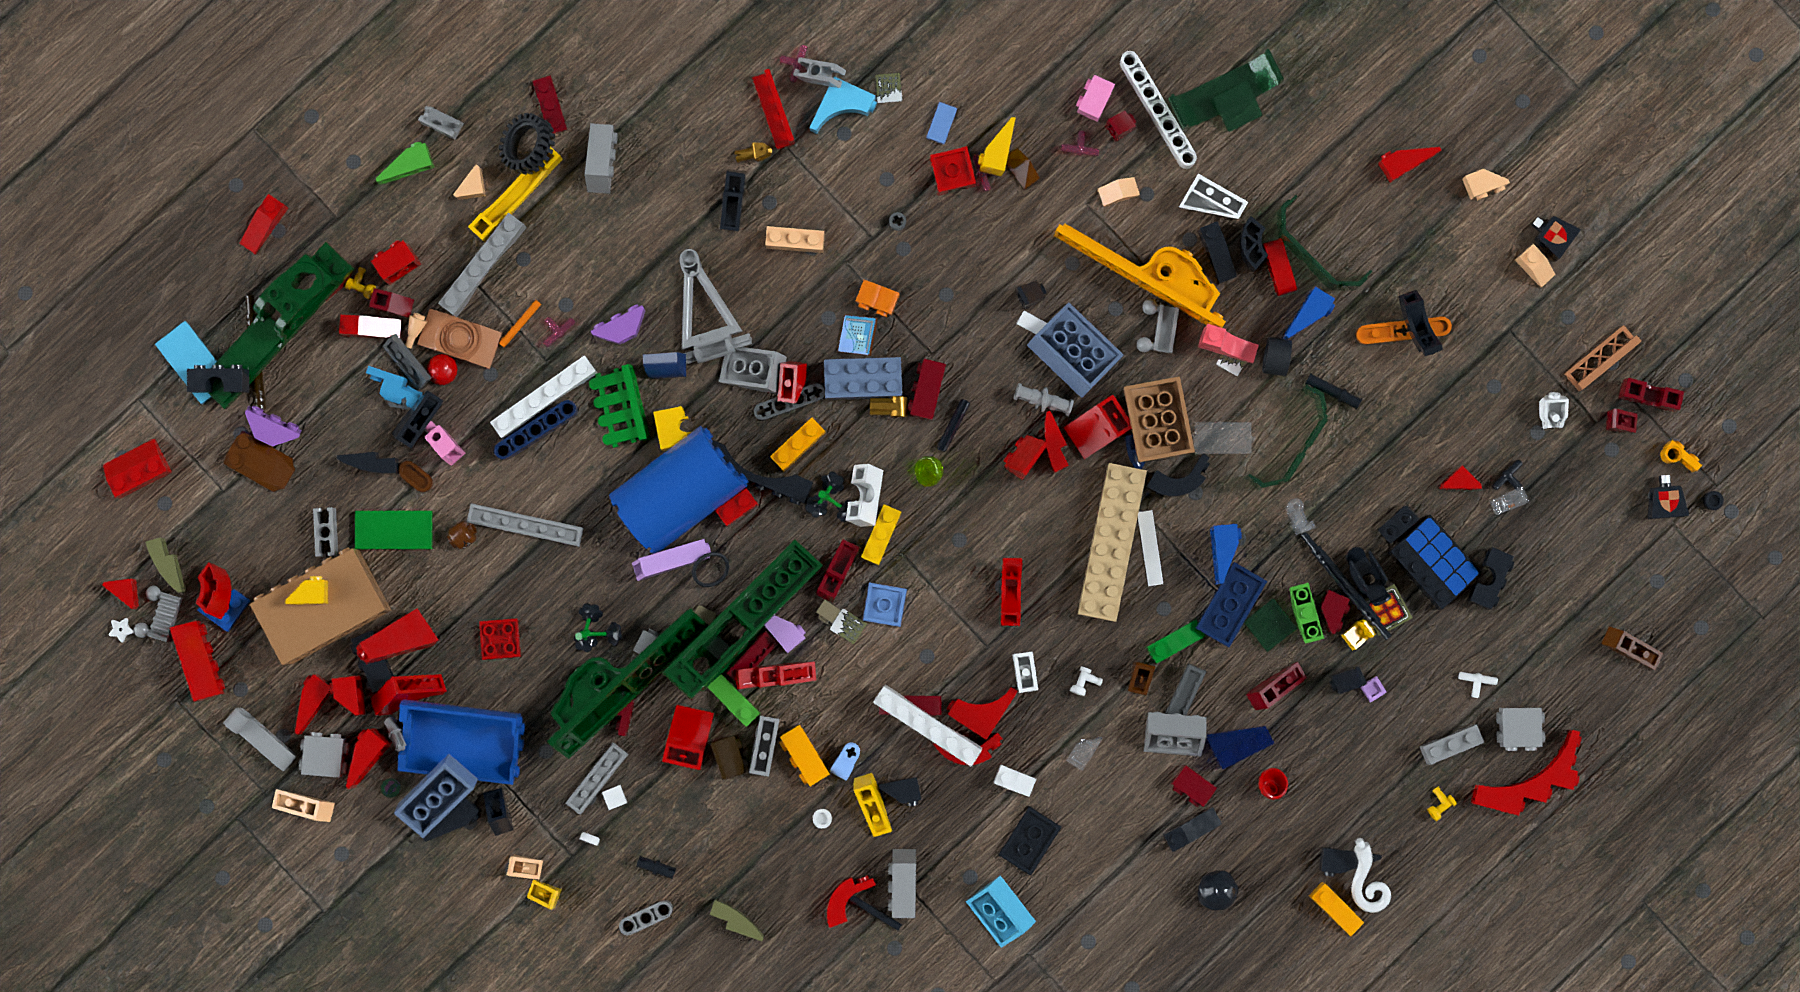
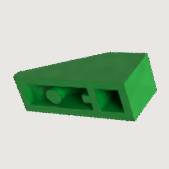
M1197 620L1146 646L1153 662L1157 664L1205 637L1204 633L1195 629L1198 624Z

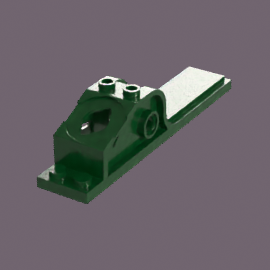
M327 242L313 256L305 254L286 272L276 278L260 295L253 307V310L257 313L255 320L214 365H224V369L231 368V365H243V369H249L250 385L355 268ZM310 274L316 276L313 285L309 289L301 290L298 288L301 285L300 282ZM277 310L282 314L278 320L272 316ZM220 378L214 381L212 393H208L224 409H228L241 395V393L224 392V384Z
M794 540L663 671V674L692 700L736 660L754 640L759 631L823 565L800 543ZM734 618L746 631L735 645L732 644L730 647L719 635ZM705 657L708 660L710 669L700 675L693 667V660Z
M691 608L686 610L625 668H615L606 659L601 657L587 660L570 675L559 702L555 704L551 712L552 717L560 725L561 729L555 732L547 742L551 747L570 759L654 681L709 626L707 622ZM571 695L573 696V707H571Z

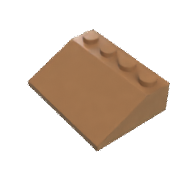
M1180 377L1123 387L1138 463L1183 456L1195 452Z

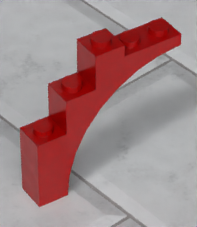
M1568 730L1565 741L1556 757L1546 768L1525 781L1498 787L1475 784L1471 803L1519 816L1525 807L1524 797L1547 803V799L1550 800L1552 795L1551 785L1574 790V787L1578 786L1580 777L1578 776V771L1571 770V767L1576 763L1577 755H1575L1576 747H1579L1581 743L1580 732Z

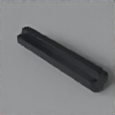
M965 399L960 400L937 445L938 450L942 452L947 451L970 406L969 401Z

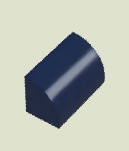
M673 352L643 355L644 369L649 378L686 377V354Z

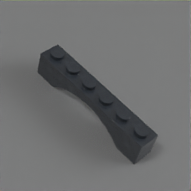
M715 440L712 441V445L715 448L719 447L723 452V459L726 463L730 462L739 474L743 473L748 481L755 483L754 487L763 491L765 488L772 490L771 494L782 498L783 495L789 497V502L800 506V503H806V499L814 484L812 481L798 475L782 478L756 475L738 464L724 444Z

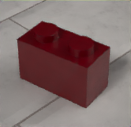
M1183 765L1171 782L1174 785L1173 790L1181 796L1183 794L1189 796L1188 801L1196 807L1199 804L1204 807L1217 789V787L1186 765Z

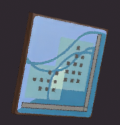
M844 315L837 352L871 356L878 318Z

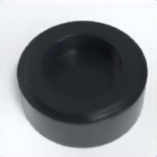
M1717 491L1708 492L1703 497V504L1708 510H1718L1724 503L1723 496Z

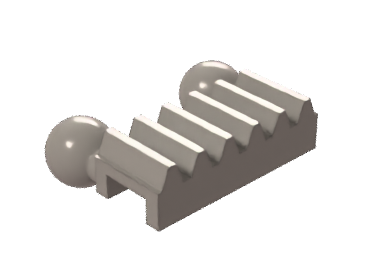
M1146 300L1142 306L1144 313L1152 315L1155 312H1159L1154 342H1151L1147 337L1140 338L1137 341V349L1140 352L1153 350L1172 354L1179 307L1157 305L1154 300Z
M150 586L145 593L147 599L150 601L160 599L158 608L155 611L156 615L153 617L151 629H149L146 623H138L134 627V633L139 638L149 636L169 642L171 637L170 627L175 625L183 598L163 593L157 586Z

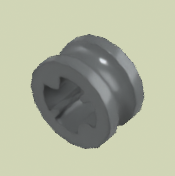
M900 212L893 213L889 219L890 227L895 231L904 229L906 226L904 214ZM895 217L903 220L900 226L892 223Z

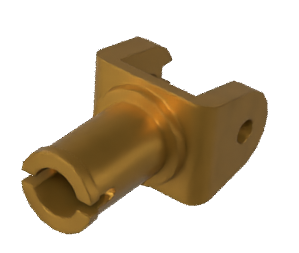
M762 142L752 143L751 148L735 150L736 160L740 162L754 159L760 162L772 155V148Z

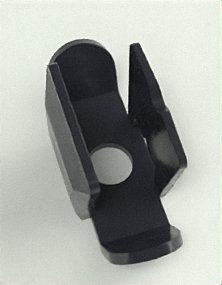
M1353 547L1347 552L1346 560L1350 567L1351 577L1363 596L1367 595L1374 606L1389 601L1391 595L1384 587L1388 579L1371 551H1368L1369 562L1361 547ZM1365 575H1373L1375 582L1372 585H1366L1363 580Z

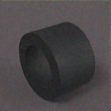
M1268 337L1263 357L1262 373L1286 377L1292 352L1291 340Z

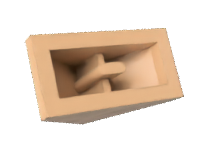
M478 165L474 166L453 194L458 200L485 196L482 169Z
M1134 177L1118 179L1098 188L1103 207L1140 196Z
M514 854L510 857L507 875L539 880L543 860Z

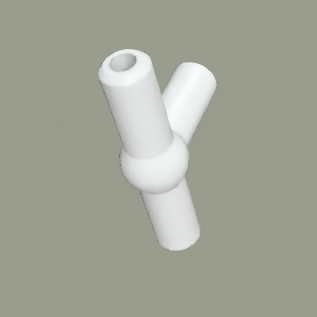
M1459 672L1458 676L1460 680L1473 682L1471 696L1474 698H1479L1481 683L1497 685L1498 678L1484 676L1480 673Z

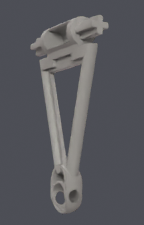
M692 249L684 250L679 259L684 273L682 350L694 347L693 351L683 353L686 354V364L696 361L703 363L735 353L736 349L751 345L752 338L749 333L735 338L731 337V335L743 332L702 269L697 252ZM693 277L698 278L728 326L692 337Z

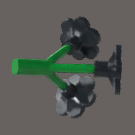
M834 471L823 475L822 488L826 492L820 491L818 495L808 497L806 499V512L811 513L814 518H818L820 515L824 516L827 513L826 507L828 506L827 501L837 506L839 510L837 518L844 523L847 522L848 502L852 501L847 500L845 503L839 504L829 495V493L836 494L837 491L844 489V478L841 475H837Z
M583 604L582 608L579 609V614L586 621L584 629H581L574 636L576 649L579 651L583 650L586 653L590 652L598 644L596 636H604L608 638L610 644L617 646L622 638L620 624L611 622L610 627L604 630V632L589 631L590 623L598 622L599 618L603 616V612L599 610V606L596 604Z

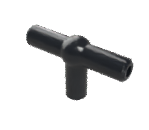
M1516 460L1507 470H1504L1502 475L1492 485L1493 489L1498 490L1508 481L1519 491L1523 485L1513 474L1523 463L1520 460Z

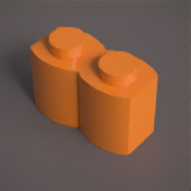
M863 280L856 303H859L858 307L869 311L870 308L877 310L876 314L880 316H892L900 293Z

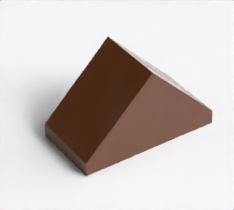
M1134 662L1128 691L1147 695L1156 666Z

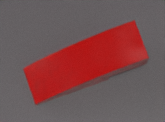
M1048 411L1045 416L1044 439L1048 443L1046 452L1053 472L1056 473L1069 466L1061 451L1067 444L1051 411Z

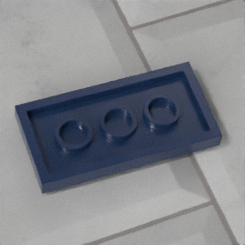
M1233 562L1227 572L1224 583L1218 587L1195 629L1230 648L1267 581Z

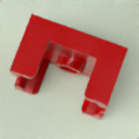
M967 146L930 155V162L934 171L939 196L948 194V191L966 187V189L976 187Z

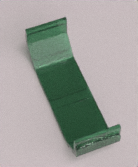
M1268 48L1263 54L1252 61L1186 93L1176 96L1173 93L1168 97V100L1184 130L1204 123L1266 93L1281 84L1284 78Z
M1295 195L1291 200L1288 199L1277 211L1278 238H1281L1283 243L1300 260L1307 264L1309 270L1327 288L1332 290L1334 288H1339L1338 290H1357L1373 271H1368L1359 281H1336L1286 230V209L1298 196Z
M1307 384L1301 388L1302 392L1315 399L1319 421L1282 479L1264 483L1253 475L1248 474L1244 479L1248 480L1252 486L1261 490L1289 482L1305 457L1306 450L1312 446L1328 421L1323 392L1314 387L1311 388Z

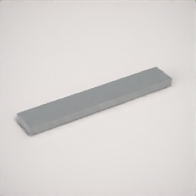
M470 504L467 517L468 523L579 547L584 529L578 526L476 504Z

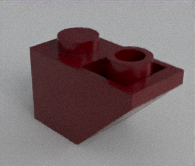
M374 288L369 307L374 310L409 318L415 300Z
M1326 590L1319 605V611L1328 633L1334 635L1341 630L1343 625L1341 619L1343 614L1347 615L1351 604H1348L1349 598Z

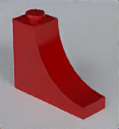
M441 674L394 676L370 699L376 716L392 715L400 709V703L403 699L417 701L431 696L443 695L447 690Z
M1010 687L1001 698L987 704H970L960 699L956 701L952 699L947 707L949 711L947 715L987 740L1018 691Z

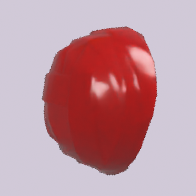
M447 354L435 355L427 365V373L431 377L430 380L437 385H447L457 375V364Z
M1269 768L1261 773L1258 786L1263 796L1276 800L1285 795L1288 789V780L1281 770Z

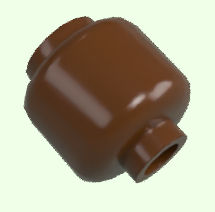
M461 521L449 529L448 541L454 548L464 549L476 541L477 529L472 523L469 524L466 521Z

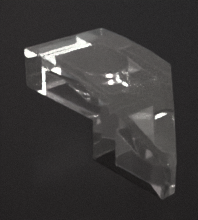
M1102 737L1080 740V743L1075 745L1066 761L1083 771L1102 741Z

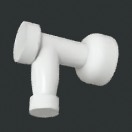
M1081 666V673L1077 684L1071 687L1070 692L1085 696L1086 690L1083 687L1086 681L1100 686L1103 679L1091 675L1090 669Z

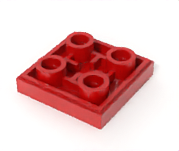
M518 618L479 621L482 660L521 657Z

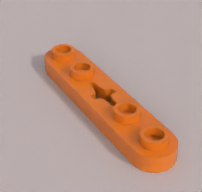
M1428 318L1430 326L1437 337L1445 336L1451 331L1452 324L1448 318ZM1405 321L1363 325L1356 332L1357 341L1363 345L1412 340L1409 332L1405 336H1403V333H1394V331L1401 329L1402 325L1407 329Z

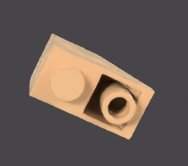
M1485 169L1462 178L1470 199L1477 198V201L1488 197L1487 193L1494 191L1496 194L1506 189L1505 186L1510 183L1508 179Z

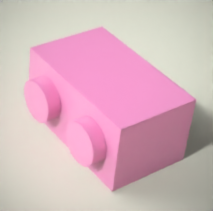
M1096 75L1093 76L1092 80L1088 79L1084 87L1087 91L1084 97L1080 95L1076 104L1079 107L1077 113L1098 122L1115 84Z

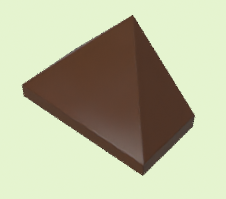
M1018 148L1008 154L1006 166L1024 190L1040 179L1031 161Z

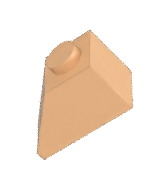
M1534 244L1515 259L1540 288L1555 276L1547 258Z

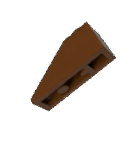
M1610 626L1601 643L1611 650L1652 670H1656L1663 655L1659 650L1631 634Z

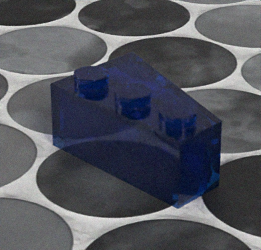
M1266 726L1206 734V742L1222 770L1275 744Z

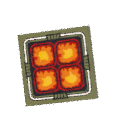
M1395 584L1385 588L1391 595L1389 601L1374 606L1368 598L1365 599L1367 604L1380 617V622L1388 631L1412 619ZM1373 626L1377 636H1380L1379 631Z

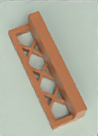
M1623 325L1564 374L1575 388L1581 391L1637 346L1641 340L1637 335L1633 337ZM1621 332L1629 339L1625 344H1616L1617 335ZM1605 345L1613 346L1610 356H1602V347ZM1590 357L1598 358V366L1596 368H1587ZM1576 369L1584 370L1583 378L1579 382L1571 375Z

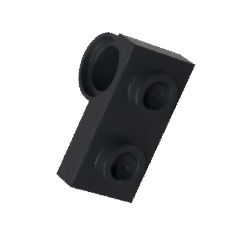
M1405 504L1378 528V531L1391 544L1420 518Z

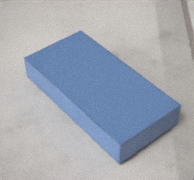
M939 102L926 139L944 145L957 108Z

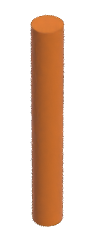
M535 300L501 339L499 344L505 348L542 304Z

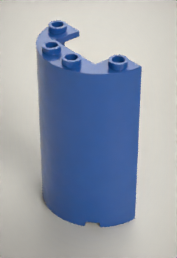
M701 425L609 494L612 505L614 507L618 506L617 513L626 527L646 549L648 547L651 548L650 552L652 554L662 551L748 486V480L744 474H739L730 462L726 463L720 448H715L712 445L713 440L711 438L713 436L707 428L703 429Z
M403 699L400 703L399 721L403 722V738L406 743V749L399 751L398 771L429 774L450 754L478 778L477 781L513 785L514 779L519 777L520 766H517L519 752L523 751L524 740H521V735H524L525 723H522L523 717H521L520 713Z

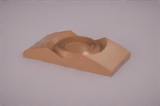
M429 309L426 318L428 322L422 329L417 345L488 369L491 368L502 336L501 332L450 314Z

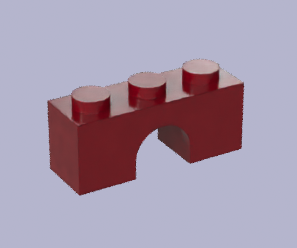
M1626 378L1622 381L1619 399L1676 412L1681 409L1685 391L1668 387H1655L1648 385L1644 381Z

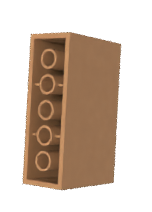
M349 547L339 552L340 555L338 557H329L322 561L323 565L319 567L312 566L305 570L306 574L302 576L296 575L288 579V584L277 585L270 589L271 593L261 594L253 598L254 602L250 606L282 666H291L392 611L360 550L350 549ZM311 576H322V580H328V604H285V600L304 580H310Z

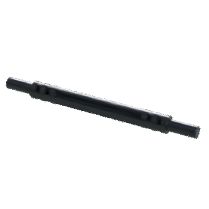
M1307 532L1303 533L1300 537L1312 550L1311 553L1359 609L1370 625L1374 626L1386 641L1391 638L1392 635L1380 622V617L1362 598L1322 547L1318 546Z

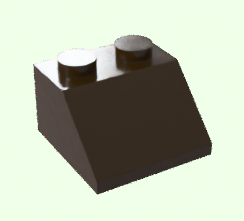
M732 736L711 743L723 780L747 772L746 768H749L746 756L742 757L740 750L743 749L740 738L736 739V736Z

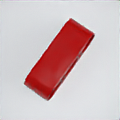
M1279 238L1263 243V249L1268 254L1265 259L1277 295L1281 296L1297 291L1294 275L1282 239Z

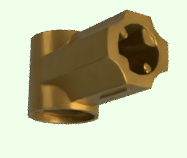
M870 398V415L907 417L908 398Z

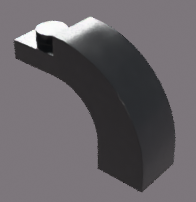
M1414 290L1398 296L1407 329L1417 350L1422 352L1425 357L1442 351V344L1430 326L1423 298L1418 291Z
M1202 454L1190 474L1180 479L1170 478L1156 470L1145 488L1165 497L1186 495L1197 489L1206 479L1200 473H1205L1210 465L1207 461L1210 457Z

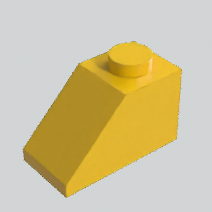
M311 576L310 580H304L285 600V604H328V580H322V576Z

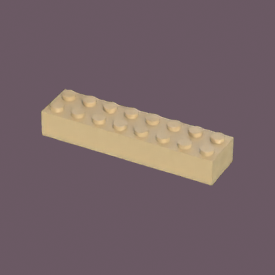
M1112 463L1107 465L1078 615L1111 622L1117 621L1147 473L1146 470Z

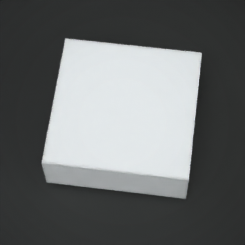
M621 785L602 792L609 810L627 803Z

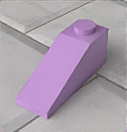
M775 615L765 625L787 653L806 639L804 637L806 632L799 624L795 626L793 623Z

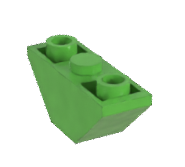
M1309 583L1289 588L1292 609L1305 644L1324 639Z

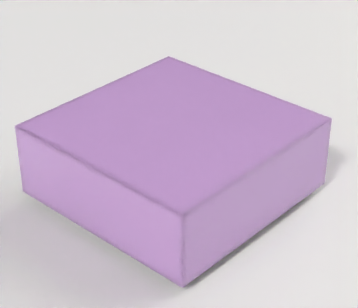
M1377 676L1368 680L1367 685L1360 687L1370 703L1387 693Z

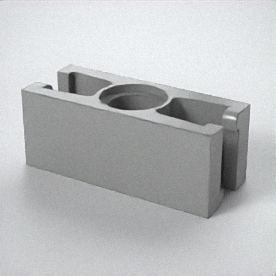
M799 57L797 62L806 67L807 72L800 73L799 69H795L793 73L795 77L808 83L841 88L842 81L832 78V73L845 75V69L834 63Z
M327 508L329 512L328 524L322 523V509H313L315 557H326V553L323 554L324 541H330L331 552H328V556H338L336 508ZM325 527H328L330 534L324 538L321 532Z

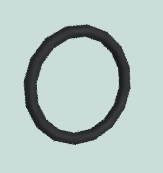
M719 552L706 553L695 562L692 569V577L696 584L702 587L716 586L728 575L729 561L725 555ZM710 556L722 558L726 568L720 579L713 583H703L698 580L696 569L702 560Z

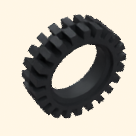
M524 113V115H518V119L513 118V125L508 123L507 127L509 130L503 131L502 134L506 136L505 138H500V142L503 145H499V150L502 151L499 155L502 157L501 161L506 167L520 174L527 175V173L533 174V171H539L538 166L542 168L545 166L543 160L548 161L550 159L547 154L553 153L550 146H555V142L552 141L555 138V134L552 133L554 129L547 120L532 113ZM535 128L537 141L533 151L526 158L519 159L517 156V146L521 137L529 129Z

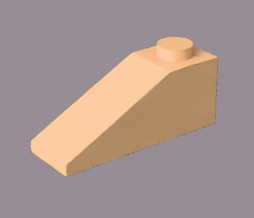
M276 789L272 808L315 821L330 822L335 803Z

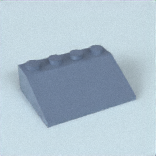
M1070 303L1066 304L1027 344L1081 398L1123 357V354Z

